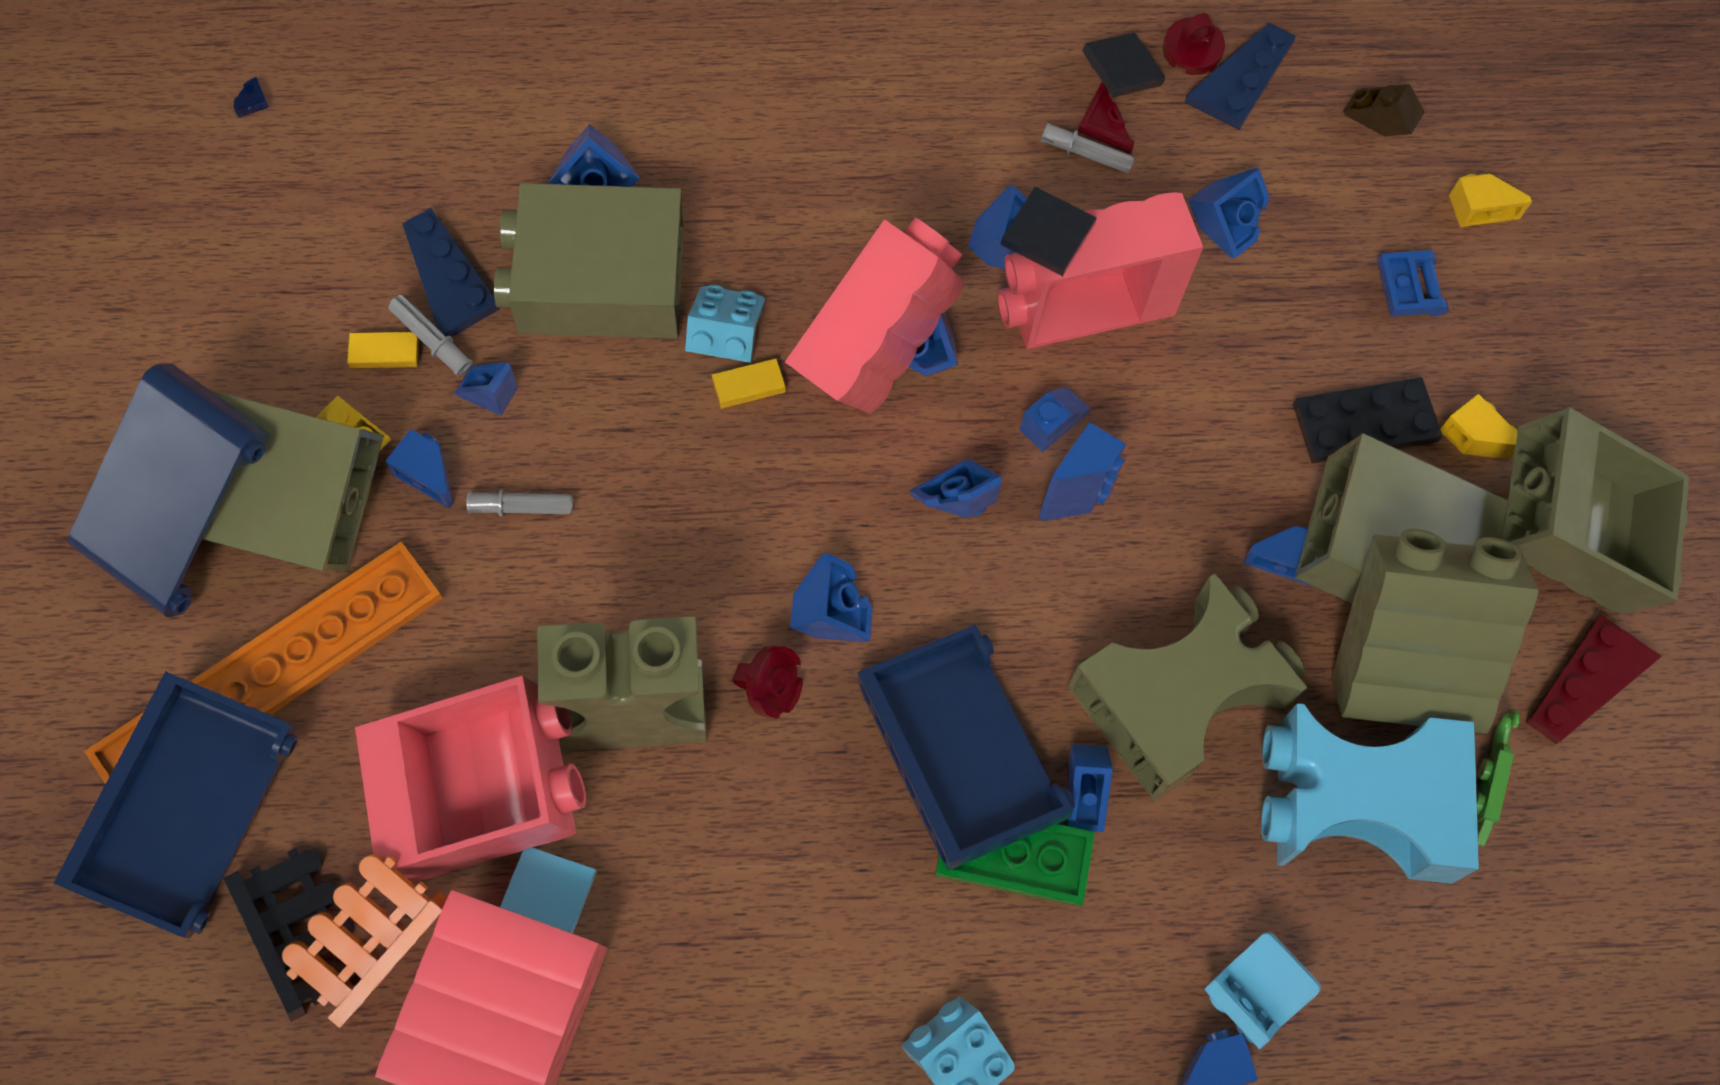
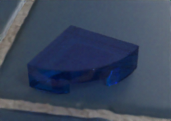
M257 77L243 84L244 88L234 99V109L238 118L269 108Z

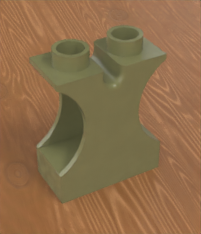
M1215 573L1208 578L1194 601L1195 619L1193 629L1186 637L1171 645L1155 649H1136L1112 642L1078 665L1067 687L1154 802H1157L1188 780L1203 763L1205 732L1211 718L1230 708L1246 705L1264 706L1284 712L1307 688L1300 679L1305 673L1303 664L1289 645L1282 641L1272 644L1266 640L1259 646L1250 648L1241 642L1240 639L1247 629L1259 618L1257 607L1245 590L1237 585L1227 588Z
M695 616L634 620L629 624V629L623 631L605 630L603 624L598 622L537 626L538 702L543 705L569 709L573 727L571 735L559 738L561 752L707 742L704 674L702 660H698Z

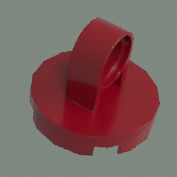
M1206 13L1176 21L1167 30L1162 45L1164 57L1169 65L1173 68L1177 65L1182 69H1186L1185 74L1203 75L1213 71L1222 59L1226 47L1224 36L1218 27L1213 24L1210 15Z
M765 646L755 655L751 664L739 663L737 665L732 682L739 688L746 690L749 705L756 714L778 719L783 712L790 713L800 698L803 678L797 677L796 665H801L800 658L794 650L786 646Z

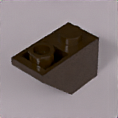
M1410 84L1357 90L1343 111L1347 117L1384 137L1412 134L1425 113Z

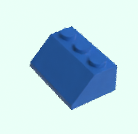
M1089 422L1053 474L1038 518L1047 521L1092 512L1097 503L1104 505L1112 493L1113 485L1120 475L1119 471L1126 459L1121 457L1126 444Z

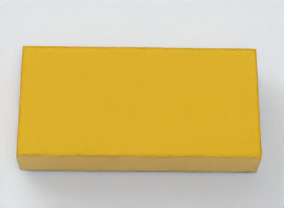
M413 332L349 333L347 364L350 369L418 367L420 339Z
M777 359L712 374V382L721 409L786 393V387Z

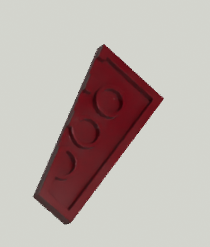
M1601 614L1594 620L1526 723L1555 744H1558L1662 656Z

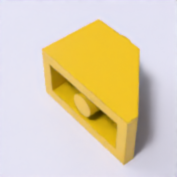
M1492 174L1465 175L1459 178L1449 194L1460 227L1517 220L1522 217L1532 203L1529 195Z

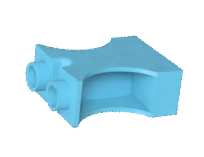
M1296 704L1278 726L1268 725L1266 727L1262 743L1263 767L1265 769L1278 770V781L1290 782L1298 786L1285 798L1267 796L1263 804L1261 834L1264 841L1277 842V865L1285 866L1303 852L1312 841L1331 836H1347L1364 840L1383 850L1401 867L1408 879L1453 884L1479 869L1474 722L1429 718L1408 735L1404 741L1383 747L1361 746L1338 738L1316 721L1305 704Z

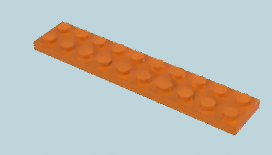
M399 542L190 682L271 716L443 598L404 544ZM143 713L84 751L105 784Z

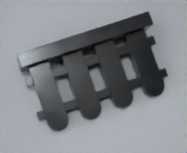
M297 848L287 852L290 859L263 872L260 866L251 869L252 877L244 881L238 871L223 878L291 1022L306 1015L302 1004L312 1000L314 1006L320 1004L317 999L321 994L303 978L299 977L290 981L286 974V970L290 969V967L283 961V950L294 941H301L310 947L316 940L309 931L294 938L289 927L319 912L328 913L327 908L335 904L333 895L336 887L328 882L315 886L310 877L319 872L322 867L320 854L314 850H307L299 854ZM297 882H302L306 890L305 892L277 904L273 894ZM264 899L268 910L258 914L254 903ZM349 917L343 926L353 934L354 924ZM280 932L284 943L274 948L270 936ZM324 946L318 954L327 950V948ZM339 958L328 962L339 973L347 966ZM355 972L348 979L354 986L361 980Z

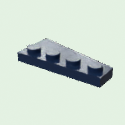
M1268 23L1187 95L1185 103L1240 130L1292 47L1296 36Z
M431 208L402 223L436 326L446 337H452L500 310V308L496 307L495 298Z

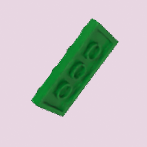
M1056 824L949 871L944 866L940 856H938L935 876L1082 907L1084 905L1095 832Z

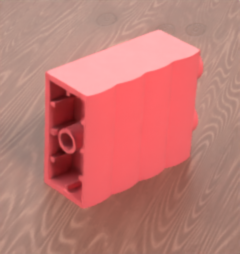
M1177 192L1163 193L1150 197L1145 201L1118 203L1105 210H1086L1085 212L1097 217L1096 223L1063 277L1018 253L1007 254L1005 256V272L1009 287L999 289L997 292L998 309L1005 328L1019 326L1026 349H1031L1175 316L1203 250L1202 242L1183 194Z
M914 217L904 232L884 219L785 363L835 400L869 414L873 413L887 398L894 380L899 378L909 367L917 348L931 336L941 314L949 309L958 298L965 281L952 269L962 254L952 247L946 238L916 217Z
M522 675L355 727L373 854H378L385 860L388 856L392 855L398 860L394 868L410 882L414 883L575 835L576 829L572 811L585 807L586 792L582 777L574 764L563 765L559 738L569 736L572 733L573 726L570 710L539 704L538 684Z
M451 890L438 918L433 936L422 957L414 982L404 1001L395 1029L384 1050L375 1077L395 1085H556L608 948L589 939Z

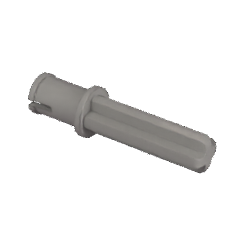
M1049 122L1041 138L1042 143L1067 151V155L1073 152L1125 173L1131 170L1134 158L1130 155L1078 136L1077 130L1073 133L1054 126Z
M398 295L390 301L389 310L431 350V355L434 358H440L458 377L470 368L473 361L467 358L452 343L453 338L451 336L446 337L403 295Z
M500 489L499 493L468 491L466 507L468 514L498 513L499 517H504V513L570 514L573 510V498L570 494L505 493L504 489Z

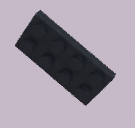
M1422 377L1296 398L1293 403L1311 464L1327 461L1331 454L1362 433L1396 449L1439 442L1443 437Z

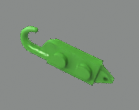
M1516 709L1508 710L1500 719L1494 734L1489 758L1483 759L1478 771V778L1482 779L1480 789L1476 792L1478 845L1483 847L1486 844L1492 826L1499 822L1514 757L1508 741L1511 728H1517L1520 721V713Z

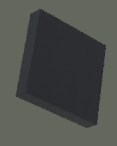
M1135 32L1086 43L1082 50L1091 67L1096 71L1112 97L1162 86L1166 79Z
M1034 187L1003 235L1000 245L1063 277L1093 229L1097 217Z

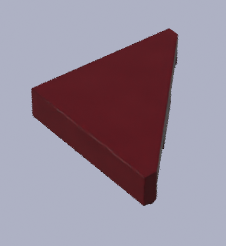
M1101 82L1079 125L1078 132L1131 154L1134 148V141L1130 140L1116 104H1113L1106 86Z

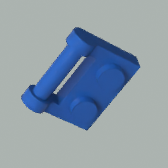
M1424 250L1380 254L1377 262L1390 317L1420 314L1440 316L1449 311L1447 300L1442 298L1434 266L1437 262L1434 251ZM1416 266L1422 270L1429 299H1424Z

